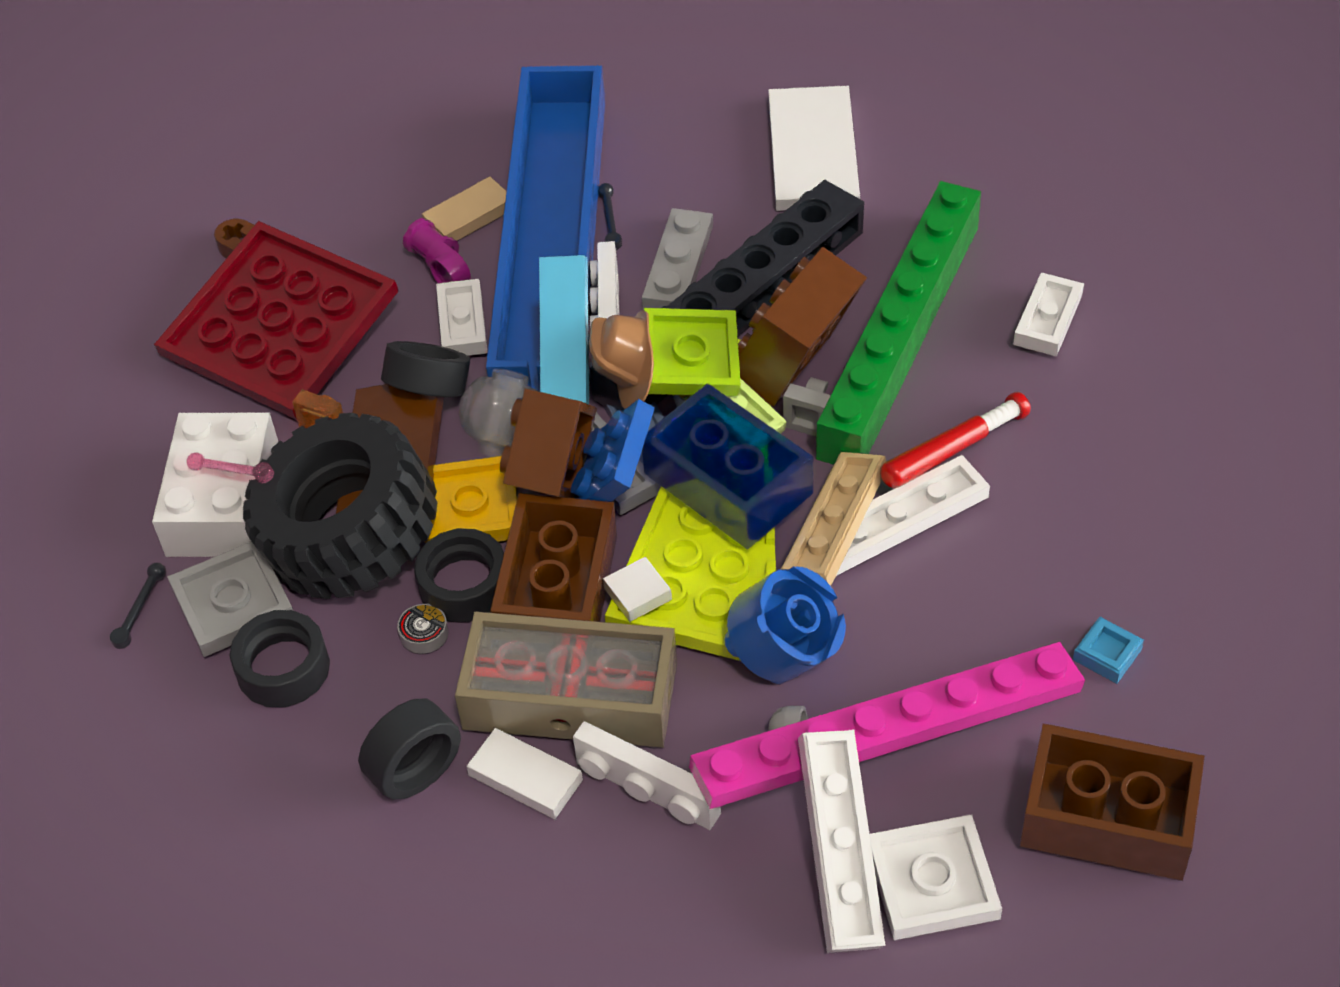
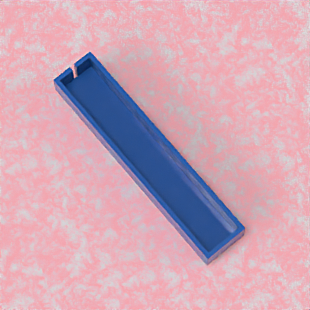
M602 65L521 67L486 363L492 403H515L517 398H523L525 389L540 392L539 257L585 255L587 257L589 320L590 261L593 260L605 114Z

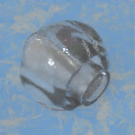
M493 369L491 377L481 376L474 380L465 390L459 404L460 423L465 433L480 444L479 452L497 457L502 456L506 445L512 446L516 427L511 426V413L515 400L523 398L525 389L538 391L528 386L529 377L510 370Z

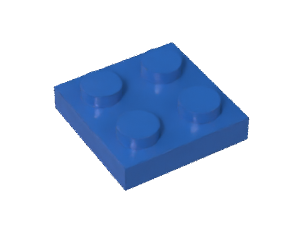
M638 399L624 411H616L609 423L601 429L595 428L590 433L583 452L587 454L584 467L579 470L571 485V493L575 494L574 499L612 502L631 487L655 407Z

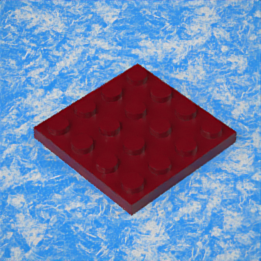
M258 221L154 343V346L159 355L297 420L399 290L396 281Z

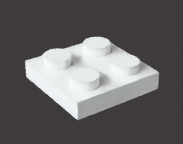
M972 814L869 834L875 877L893 940L1001 919L1002 907Z

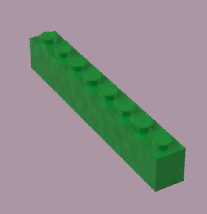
M944 181L939 182L817 422L816 460L834 465L840 452L869 454L978 230L981 191Z

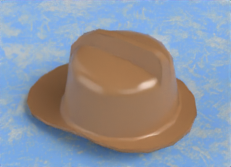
M642 310L635 317L612 315L608 318H595L591 322L589 338L593 368L617 384L619 398L624 409L628 408L638 399L644 402L649 393L654 368L653 349L649 333V314Z

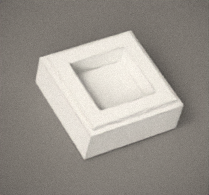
M646 557L603 578L604 589L629 622L672 600L670 587Z

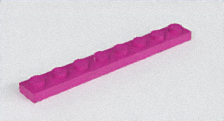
M1057 642L690 756L689 768L709 809H713L804 780L798 737L802 733L854 730L858 760L861 762L1079 693L1082 690L1085 679L1061 642Z

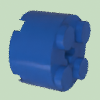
M804 567L779 569L755 583L735 598L728 613V632L724 638L725 646L731 655L738 657L754 674L770 680L772 683L783 684L822 663L839 650L846 630L844 613L838 616L833 603L838 597L829 583L820 575Z

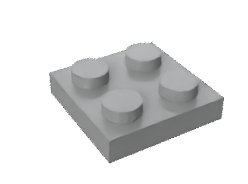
M252 542L167 577L203 657L231 646L232 640L240 628L257 615L273 610H293L274 570Z

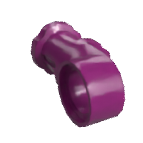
M424 218L417 219L409 225L403 236L402 244L408 252L419 254L426 259V264L430 268L437 284L471 280L470 270L464 259L458 254L459 244L454 238L441 235L436 231L434 223Z

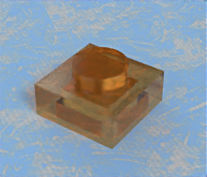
M302 389L293 400L299 427L303 425L305 428H308L315 424L316 419L325 416L336 419L339 413H343L341 403L327 395H317Z

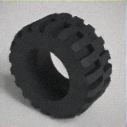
M339 413L336 419L325 416L316 419L315 424L308 428L302 425L291 432L293 436L283 443L280 440L271 448L272 454L267 460L262 459L255 468V480H249L245 492L247 500L243 503V520L246 522L245 530L249 539L282 582L287 583L292 590L300 594H310L311 597L330 599L332 594L336 598L353 597L354 591L362 589L364 592H369L379 587L378 582L389 576L390 579H393L402 572L400 567L407 560L412 562L419 554L421 549L419 546L420 542L427 541L432 531L433 524L430 520H435L438 502L435 497L437 490L426 467L406 436L401 433L397 426L390 421L381 420L380 417L362 413L359 418L355 413ZM362 490L360 495L348 507L331 517L319 520L324 512L337 502L339 498Z

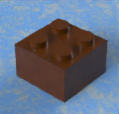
M525 389L523 398L515 400L511 413V426L516 427L512 446H505L500 460V473L505 474L503 484L558 497L574 498L575 494L571 493V485L579 470L584 467L586 454L583 452L588 436L592 432L597 408L582 401Z

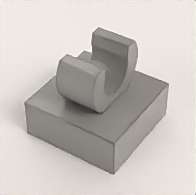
M811 377L806 387L790 383L783 396V418L787 421L785 428L812 436L817 435V422L831 396L825 393L828 388L827 381Z

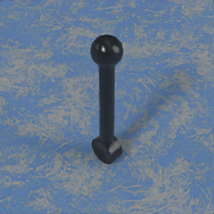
M603 183L598 188V194L603 198L608 234L605 237V242L615 241V248L618 250L622 246V237L619 233H616L611 201L614 189L609 183Z
M155 562L147 568L148 578L124 623L110 634V640L115 648L123 649L131 643L132 639L129 632L156 582L162 580L166 575V568L163 564Z

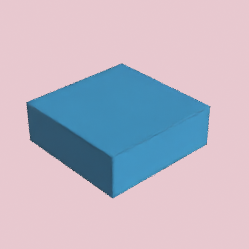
M1099 617L1074 650L1073 661L1118 684L1141 652L1144 639Z

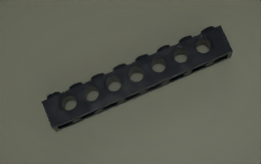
M824 179L811 191H806L786 211L777 214L771 223L760 232L750 236L730 256L721 259L714 269L699 281L691 283L685 292L668 306L666 305L661 308L736 311L737 337H739L750 327L748 325L752 317L764 302L770 307L772 306L769 300L784 279L792 283L789 277L803 257L811 261L822 247L837 255L863 233L864 201ZM593 366L590 367L593 399L606 408L607 405H611L617 410L624 411L625 409L622 407L617 384L598 373ZM648 394L644 402L649 405L652 402L658 404L669 394Z

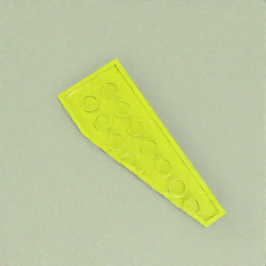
M707 413L692 414L626 565L628 566L646 557L670 587L672 600L629 622L612 599L605 613L606 623L675 628L676 645L741 661L738 657L731 655L725 646L724 638L728 632L727 621L730 607L740 593L776 571L772 440L751 455Z

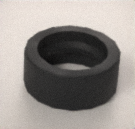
M410 341L390 342L386 345L381 380L389 386L412 393L438 397L461 396L465 394L470 357L459 351L438 345Z
M456 528L442 532L426 542L416 556L414 568L422 603L430 604L432 607L442 610L446 620L449 622H471L474 612L491 613L504 556L501 544L490 534L476 529ZM461 560H476L486 564L491 570L483 582L473 588L462 591L447 590L437 586L434 582V578L441 569L450 563Z
M273 610L251 619L240 628L233 638L229 654L241 691L251 701L266 707H288L303 702L316 693L328 677L330 659L320 627L309 616L294 610ZM279 642H298L308 646L309 654L303 663L291 672L278 676H264L252 670L251 664L256 656L270 645Z
M427 698L412 699L402 703L385 714L369 731L359 752L358 762L361 771L383 795L392 800L407 799L422 792L437 781L450 766L458 752L461 741L459 727L435 703Z

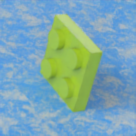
M644 308L649 314V333L654 359L653 377L648 394L739 396L741 383L736 311Z

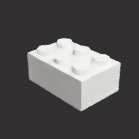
M270 413L178 414L152 520L166 557H216L252 542L245 530L246 522L243 520V503L247 500L245 492L249 480H255L256 478L255 468L262 459L267 460L272 454L271 448L278 443Z

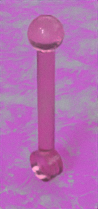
M198 452L191 453L186 460L188 468L193 471L208 468L251 475L260 483L269 482L274 476V470L267 462H261L256 466L206 459Z

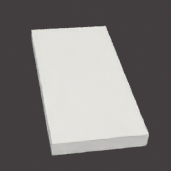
M849 86L769 89L776 211L787 210L806 191H811L824 179L860 199Z

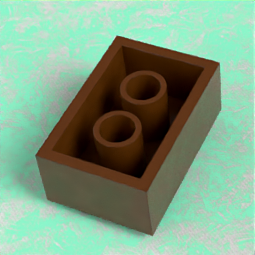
M824 247L818 251L811 261L806 257L801 259L789 277L792 283L785 279L780 283L769 300L772 306L770 307L764 302L752 317L748 326L753 328V334L746 333L738 343L740 378L772 407L785 394L790 383H794L830 339L867 279L865 275Z
M519 493L490 612L600 622L606 596L603 578L610 575L617 540L614 502Z
M1043 723L1020 847L1183 881L1193 847L1205 755Z

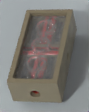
M474 612L455 693L462 730L492 732L497 728L507 734L573 740L574 734L585 721L632 745L664 748L677 668L675 628Z

